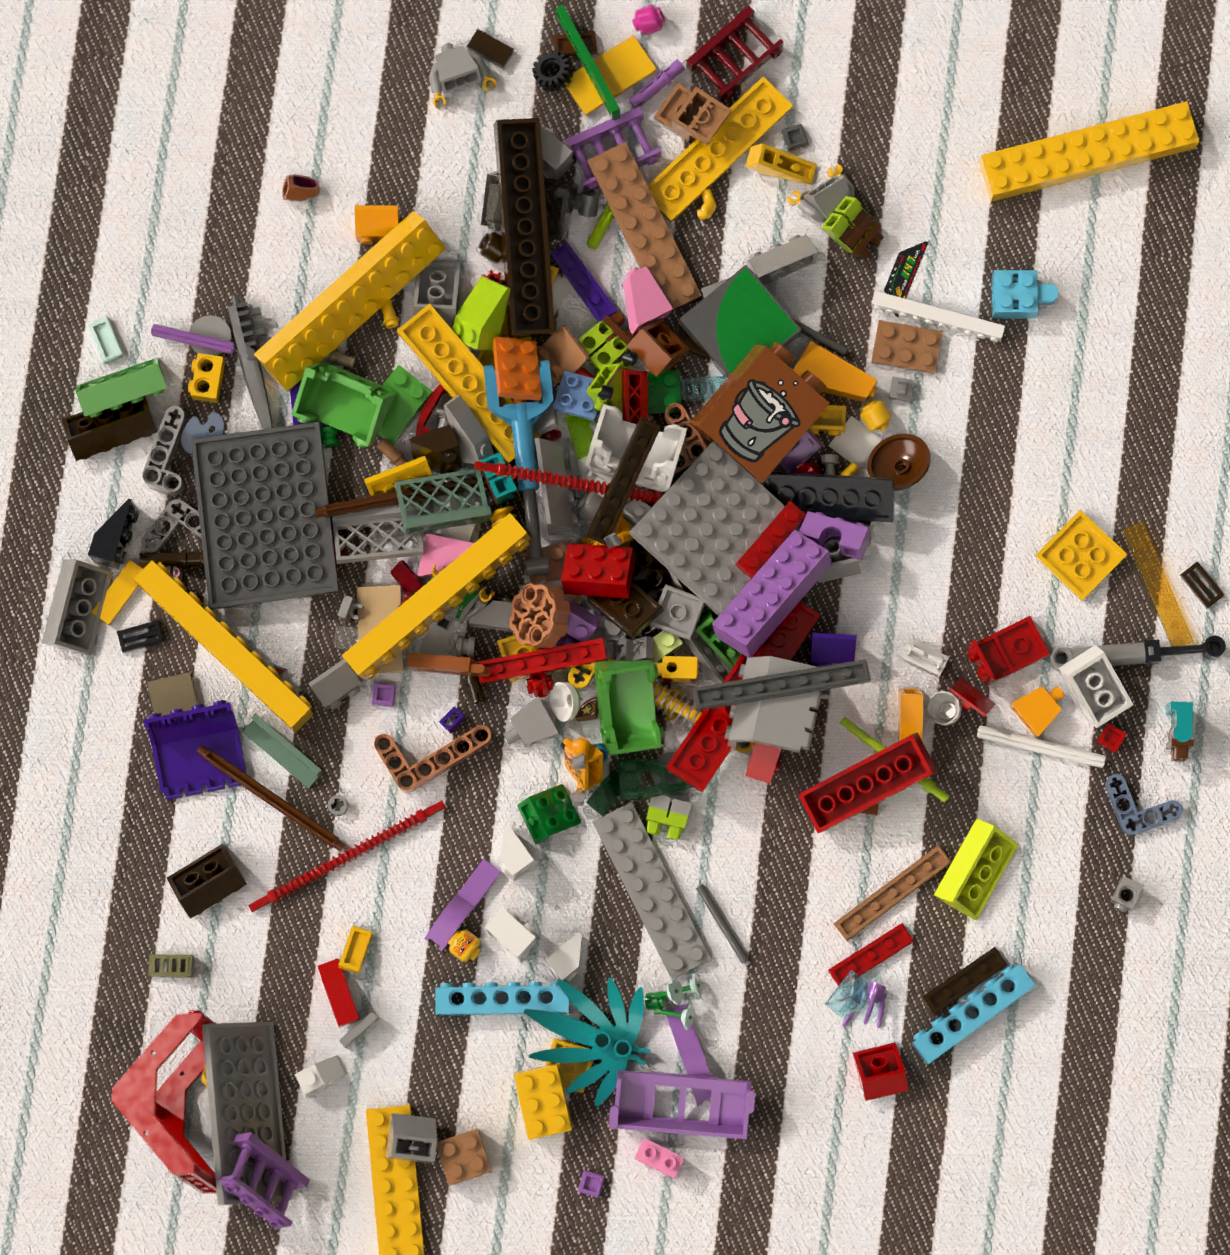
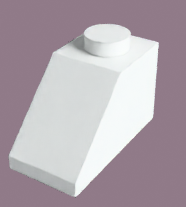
M580 932L545 960L557 977L563 981L567 980L569 982L578 975L577 970L580 966L582 935Z
M337 1055L296 1073L295 1076L303 1093L308 1095L346 1076Z

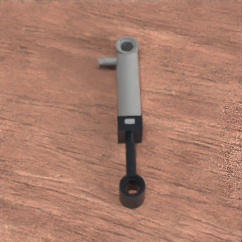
M1212 635L1201 644L1160 647L1159 639L1137 643L1098 645V647L1105 653L1112 666L1133 664L1154 665L1161 662V656L1202 653L1205 658L1215 660L1224 653L1226 644L1222 637ZM1208 644H1217L1218 652H1211ZM1093 646L1058 647L1049 657L1050 666L1052 669L1060 671L1059 668L1064 664H1059L1056 661V655H1064L1067 660L1066 663H1068Z

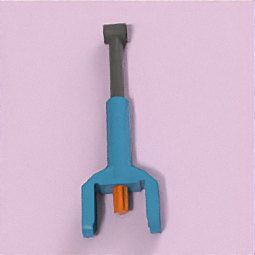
M549 360L540 361L541 403L513 398L514 404H504L503 407L499 406L496 373L493 365L484 366L487 408L512 427L517 468L519 469L522 466L524 470L529 468L530 471L535 469L537 472L538 465L533 425L553 402ZM517 478L518 490L523 492L526 529L531 537L530 545L528 546L529 557H525L526 575L549 574L547 555H542L535 491L540 488V485L535 480L530 482L529 479L524 481L523 478L521 480Z

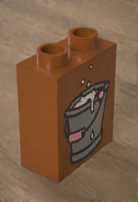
M774 342L770 348L756 344L689 423L709 442L715 441L750 475L761 483L765 481L830 404L820 395L825 390L826 385L808 370L801 377L793 371L789 365L795 359L794 356L777 342Z

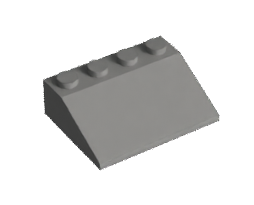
M535 438L538 467L541 473L547 471V474L552 472L553 475L556 473L559 476L564 474L565 477L570 475V470L565 471L564 464L568 462L567 449L562 450L561 443ZM547 482L545 484L541 483L548 536L574 532L573 526L577 525L576 512L571 513L570 506L574 504L573 491L568 492L565 485L559 487V484L554 486L553 483L551 485H548Z

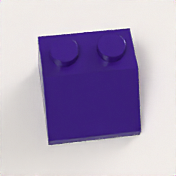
M813 633L810 644L809 665L822 667L855 661L857 635Z

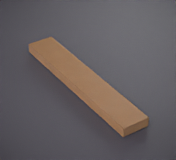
M939 845L833 923V925L847 942L952 863Z

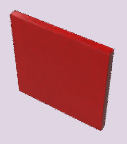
M960 678L950 689L952 693L964 701L961 704L962 707L966 710L972 707L984 717L995 705L993 701L963 678Z

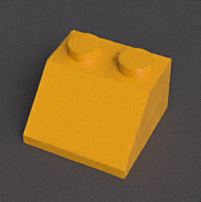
M354 206L355 236L357 242L361 244L371 245L373 242H379L400 223L398 206Z

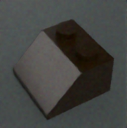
M450 425L409 438L412 459L415 460L425 456L430 470L444 474L454 472L462 467L459 444Z

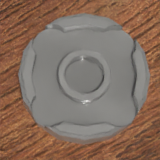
M213 315L199 318L193 323L189 331L230 342L232 339L231 329L226 321ZM191 345L197 354L214 356L224 354L223 352Z

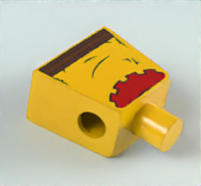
M663 656L662 663L653 662V664L657 665L658 676H662L663 682L698 685V657ZM671 667L677 668L675 672H669Z

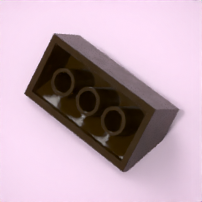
M143 396L144 399L136 403H131V401L122 403L123 407L111 411L110 408L102 410L103 414L90 418V415L84 416L83 412L63 418L62 422L67 441L75 460L88 459L92 455L108 452L114 447L130 444L134 440L149 437L153 433L158 432L146 396Z

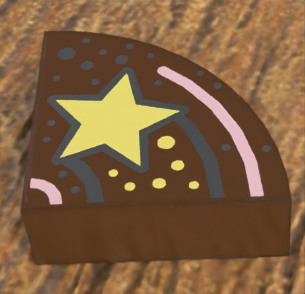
M597 697L589 699L581 705L575 716L577 722L598 719Z

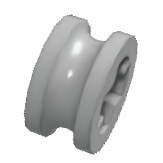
M335 795L329 799L328 809L333 815L341 816L347 811L348 803L344 797ZM335 800H340V803H344V806L340 807L341 811H336L335 808L332 809Z

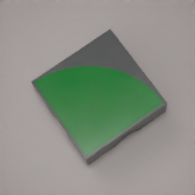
M747 265L732 275L679 320L680 326L696 345L709 355L715 367L725 379L729 377L756 344L770 348L774 342H777L786 348L801 335L802 331Z

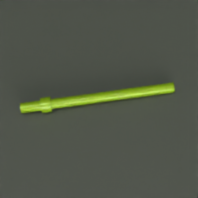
M846 717L841 720L840 724L875 751L879 752L886 748ZM930 778L918 782L923 786L922 789L928 794L932 793L944 803L950 797L937 787V783Z

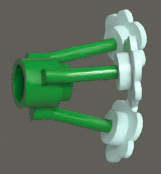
M695 973L688 986L682 987L679 981L676 982L675 979H671L670 983L666 986L667 991L646 993L645 1005L647 1010H654V1015L663 1014L681 1018L685 1030H689L695 1013V1008L689 1004L688 1009L683 1010L682 1013L663 1010L662 1008L667 1006L666 996L669 997L670 1001L679 1005L684 997L683 992L688 990L696 993L698 999H701L700 984Z

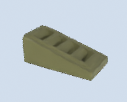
M149 954L148 976L193 978L194 956ZM156 959H160L159 972H155ZM164 960H168V972H164ZM173 960H177L176 972H172ZM182 960H185V972H181Z

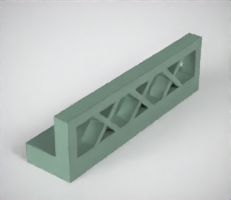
M255 713L251 717L253 721L246 727L243 733L305 787L310 789L323 774L322 770Z

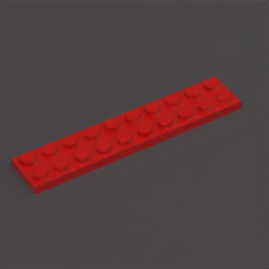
M799 602L773 631L768 641L752 657L773 656L791 661L821 614ZM741 654L723 683L742 680L743 677H739L741 663L746 664L747 656ZM732 705L704 710L666 766V770L702 793L733 748L727 746L728 739L724 738L727 725L732 726L733 718H729Z

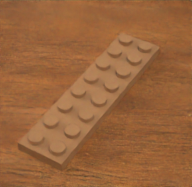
M626 142L587 160L639 268L647 266L673 310L701 297L702 295Z

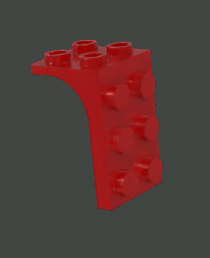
M1030 616L981 640H972L967 647L969 651L966 652L970 662H975L979 669L976 673L982 683L985 682L987 686L1050 655Z

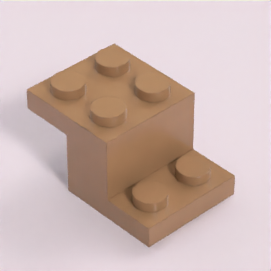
M677 83L654 115V119L689 142L694 137L708 146L730 115L731 109L698 87L690 91L680 83Z

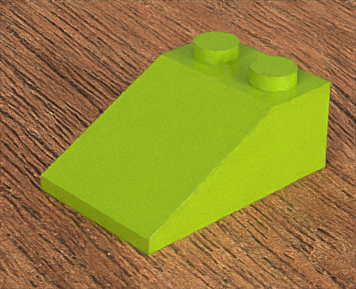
M480 277L455 316L452 330L465 345L476 350L493 351L492 341L494 337H500L511 288L489 278Z

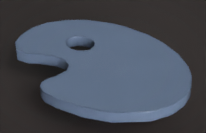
M213 411L209 414L205 424L200 423L197 416H193L182 431L181 443L184 450L192 454L191 439L222 435L224 430L222 416ZM210 426L215 427L213 432L209 431Z

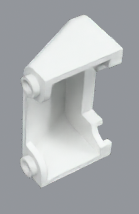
M603 404L586 460V467L590 471L613 477L636 427V424L623 421L622 412L615 406ZM672 424L666 426L664 432L659 431L635 485L660 492L669 490L687 431L686 428Z

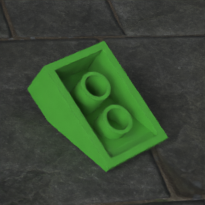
M400 365L397 366L382 385L392 389L396 394L378 435L383 439L387 438L393 446L421 413L427 399L433 392Z

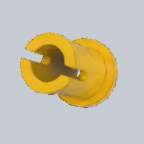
M389 300L381 307L384 317L383 325L387 329L397 327L400 321L399 317L396 316L392 300Z

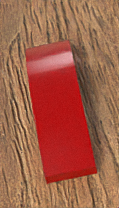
M441 384L429 396L420 413L416 436L430 431V429L425 427L443 393L449 395Z

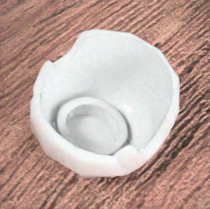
M939 691L928 699L927 712L937 724L948 726L954 724L960 718L962 706L954 694Z

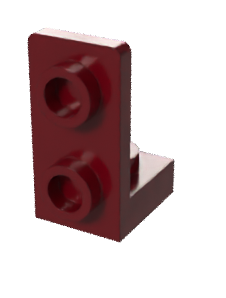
M404 560L399 561L390 572L406 592L402 597L404 600L398 607L424 586Z

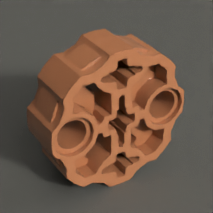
M529 583L523 586L522 591L518 595L514 596L511 603L512 610L509 624L510 629L516 635V640L522 645L554 647L557 641L565 636L569 627L570 604L563 596V591L557 586Z

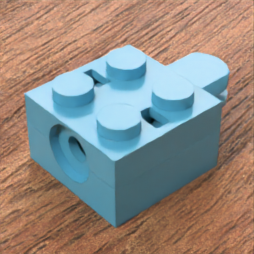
M994 270L992 274V318L1035 319L1038 313V305H1051L1055 303L1059 293L1058 288L1052 283H1037V270Z

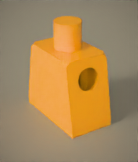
M1041 686L1014 701L1010 708L1037 739L1062 710L1057 702L1065 697V694L1058 686L1049 693Z

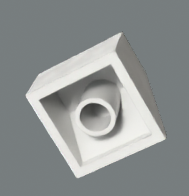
M509 824L506 825L499 857L501 864L499 866L507 878L511 876L514 880L534 866L535 862Z

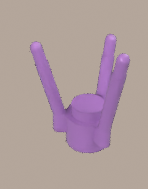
M869 982L868 987L864 986L861 995L846 1016L842 1026L845 1027L865 996H867L866 1000L870 1003L865 1015L864 1024L868 1023L874 1004L879 1003L877 1028H880L884 1002L887 996L884 994L886 987L875 982Z

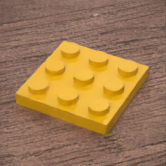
M1079 510L1034 557L1082 602L1128 554L1085 513Z

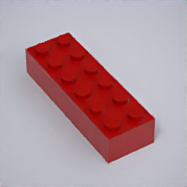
M914 733L801 792L798 796L819 834L937 773L938 770L919 734Z

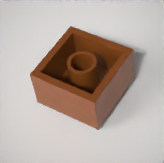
M661 319L643 327L627 345L632 352L638 354V359L646 365L647 370L656 376L676 367L690 350Z

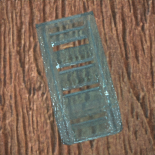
M724 376L681 379V400H709L715 393V383H718L719 388L726 379ZM706 383H710V394H707ZM688 384H692V395H689ZM697 384H701V394H698Z

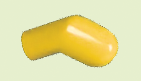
M710 188L705 189L701 194L704 204L697 211V216L701 220L709 219L716 210V202Z

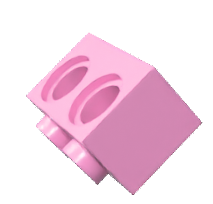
M644 1138L634 1158L672 1178H675L684 1160L683 1157Z

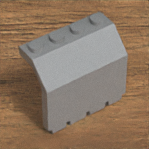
M773 656L747 657L746 664L741 663L739 677H743V680L816 668V666ZM815 691L732 705L729 718H733L732 726L727 725L724 737L728 739L727 746L736 748L737 742H755L798 753L800 749L809 750L812 734L804 731H814L817 713L809 711V709L818 710L822 693Z

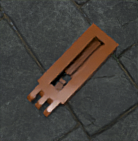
M408 652L406 666L413 671L475 677H489L491 674L490 669L478 664L472 658Z

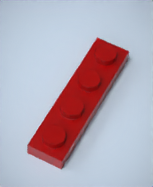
M789 501L738 560L735 566L752 579L804 519L806 514Z

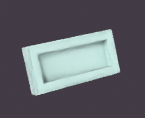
M108 316L88 324L104 364L124 357Z

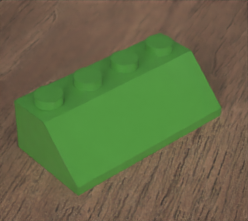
M158 357L76 385V394L84 416L90 415V418L103 414L102 410L110 408L112 411L123 407L122 403L131 401V403L139 402L144 399L143 396L148 394L152 396L159 395L164 392L163 389L167 388V384Z

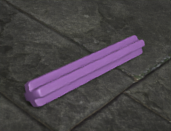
M153 324L151 329L152 336L227 354H233L235 349L234 342L158 324Z

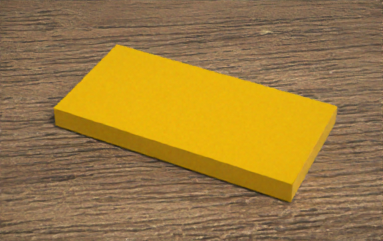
M634 35L594 60L614 98L657 72L656 67ZM582 67L573 73V78L569 77L571 80L570 84L566 82L565 85L584 115L587 116L604 104L586 70Z

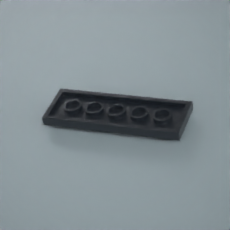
M771 472L764 481V487L784 506L791 501L805 514L808 511L813 513L820 512L827 517L842 518L844 520L893 522L895 520L894 478Z

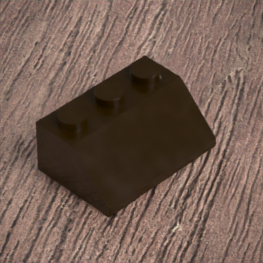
M224 844L219 845L167 877L174 894L190 919L247 885Z

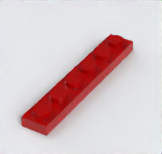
M604 638L478 661V664L487 667L491 671L489 677L479 676V681L481 684L592 664L598 661H608L606 642Z

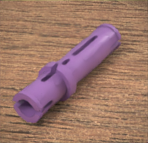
M676 59L666 69L660 70L651 82L628 99L633 108L641 107L666 85L669 86L676 76L686 70L684 65Z

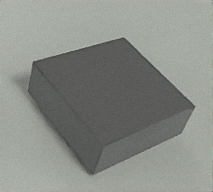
M802 124L781 130L788 152L809 144Z

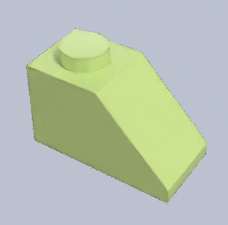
M661 631L653 637V659L646 661L661 663L663 656H671L683 647V642L678 636Z

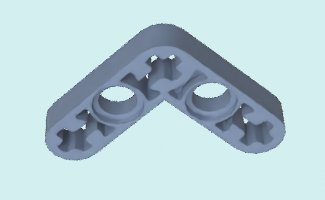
M1113 774L1106 780L1105 787L1120 827L1126 835H1137L1179 819L1183 813L1182 805L1175 800L1138 812L1124 777L1119 774ZM1112 779H1115L1116 782H1121V785L1119 786L1120 793L1125 791L1126 795L1124 794L1118 796L1116 799L1114 798L1113 795L1117 794V790L1115 787L1111 788L1110 784L1113 782ZM1120 799H1126L1129 802L1130 807L1127 811H1121L1118 808L1117 804ZM1169 805H1172L1173 808L1177 807L1176 816L1167 814L1164 816L1166 820L1163 821L1159 808H1162V812H1165L1170 808ZM1147 813H1156L1158 816L1157 823H1148L1146 820ZM1141 815L1145 828H1142V824L1137 825L1134 828L1135 831H1132L1131 828H1126V825L1129 823L1128 820H1131L1132 823L1140 820L1138 816Z

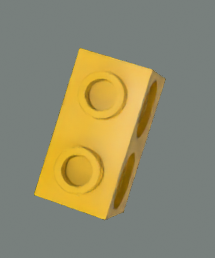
M198 353L197 359H193L191 371L194 372V377L188 384V393H191L190 395L193 400L219 402L225 367L223 357ZM205 364H213L211 371L204 372L202 370ZM208 384L210 387L207 392H199L201 385Z

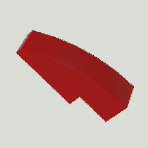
M337 958L317 967L338 1027L341 1028L359 1021L360 1017L344 972L341 968H338L339 959Z

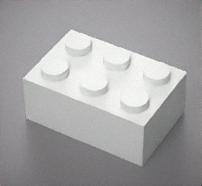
M1096 645L1059 668L1088 721L1096 728L1134 705L1107 656Z
M502 907L485 926V930L520 962L537 944V935L527 923L524 925L519 923V916L509 908L506 911Z

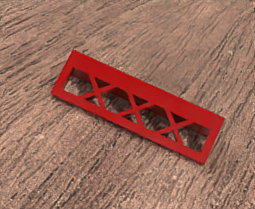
M622 370L623 421L637 425L640 416L648 420V371Z

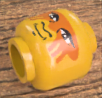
M467 929L463 931L458 930L448 942L450 953L461 962H467L469 959L474 961L481 953L479 949L481 940Z

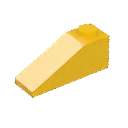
M762 143L750 147L746 168L765 175L812 185L817 164Z

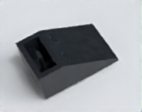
M128 498L94 534L88 556L94 563L119 569L120 564H124L127 552L124 550L126 544H130L133 531L130 530L132 524L137 522L139 511L132 499Z

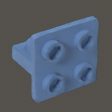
M564 371L553 410L592 421L595 420L599 411L595 409V403L586 392L594 378Z

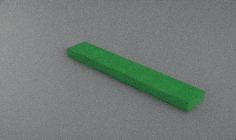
M564 5L556 7L557 19L612 120L621 118L618 104Z

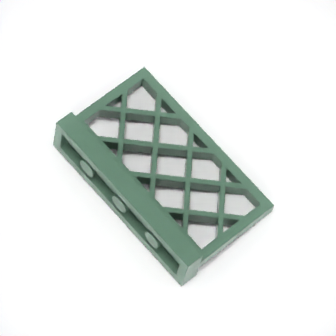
M471 469L394 483L403 521L404 535L490 520L491 510L487 503L480 470ZM476 475L477 484L474 488L463 482L467 476ZM452 479L458 484L453 491H450L442 486L445 480ZM430 482L437 487L432 495L421 489L424 483ZM460 485L471 492L466 500L455 494ZM409 486L416 491L409 499L402 494L401 487ZM439 489L450 495L444 504L434 498ZM418 492L428 498L423 507L412 501ZM475 494L481 498L482 506L474 507L468 503V500ZM452 497L462 503L461 507L457 510H452L446 506ZM430 501L441 507L438 513L432 514L425 509ZM409 504L420 510L417 516L407 518L406 509Z

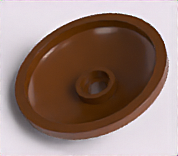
M893 435L881 441L872 450L867 462L868 474L870 477L894 478V491L907 489L918 483L926 475L931 463V453L927 444L915 435Z

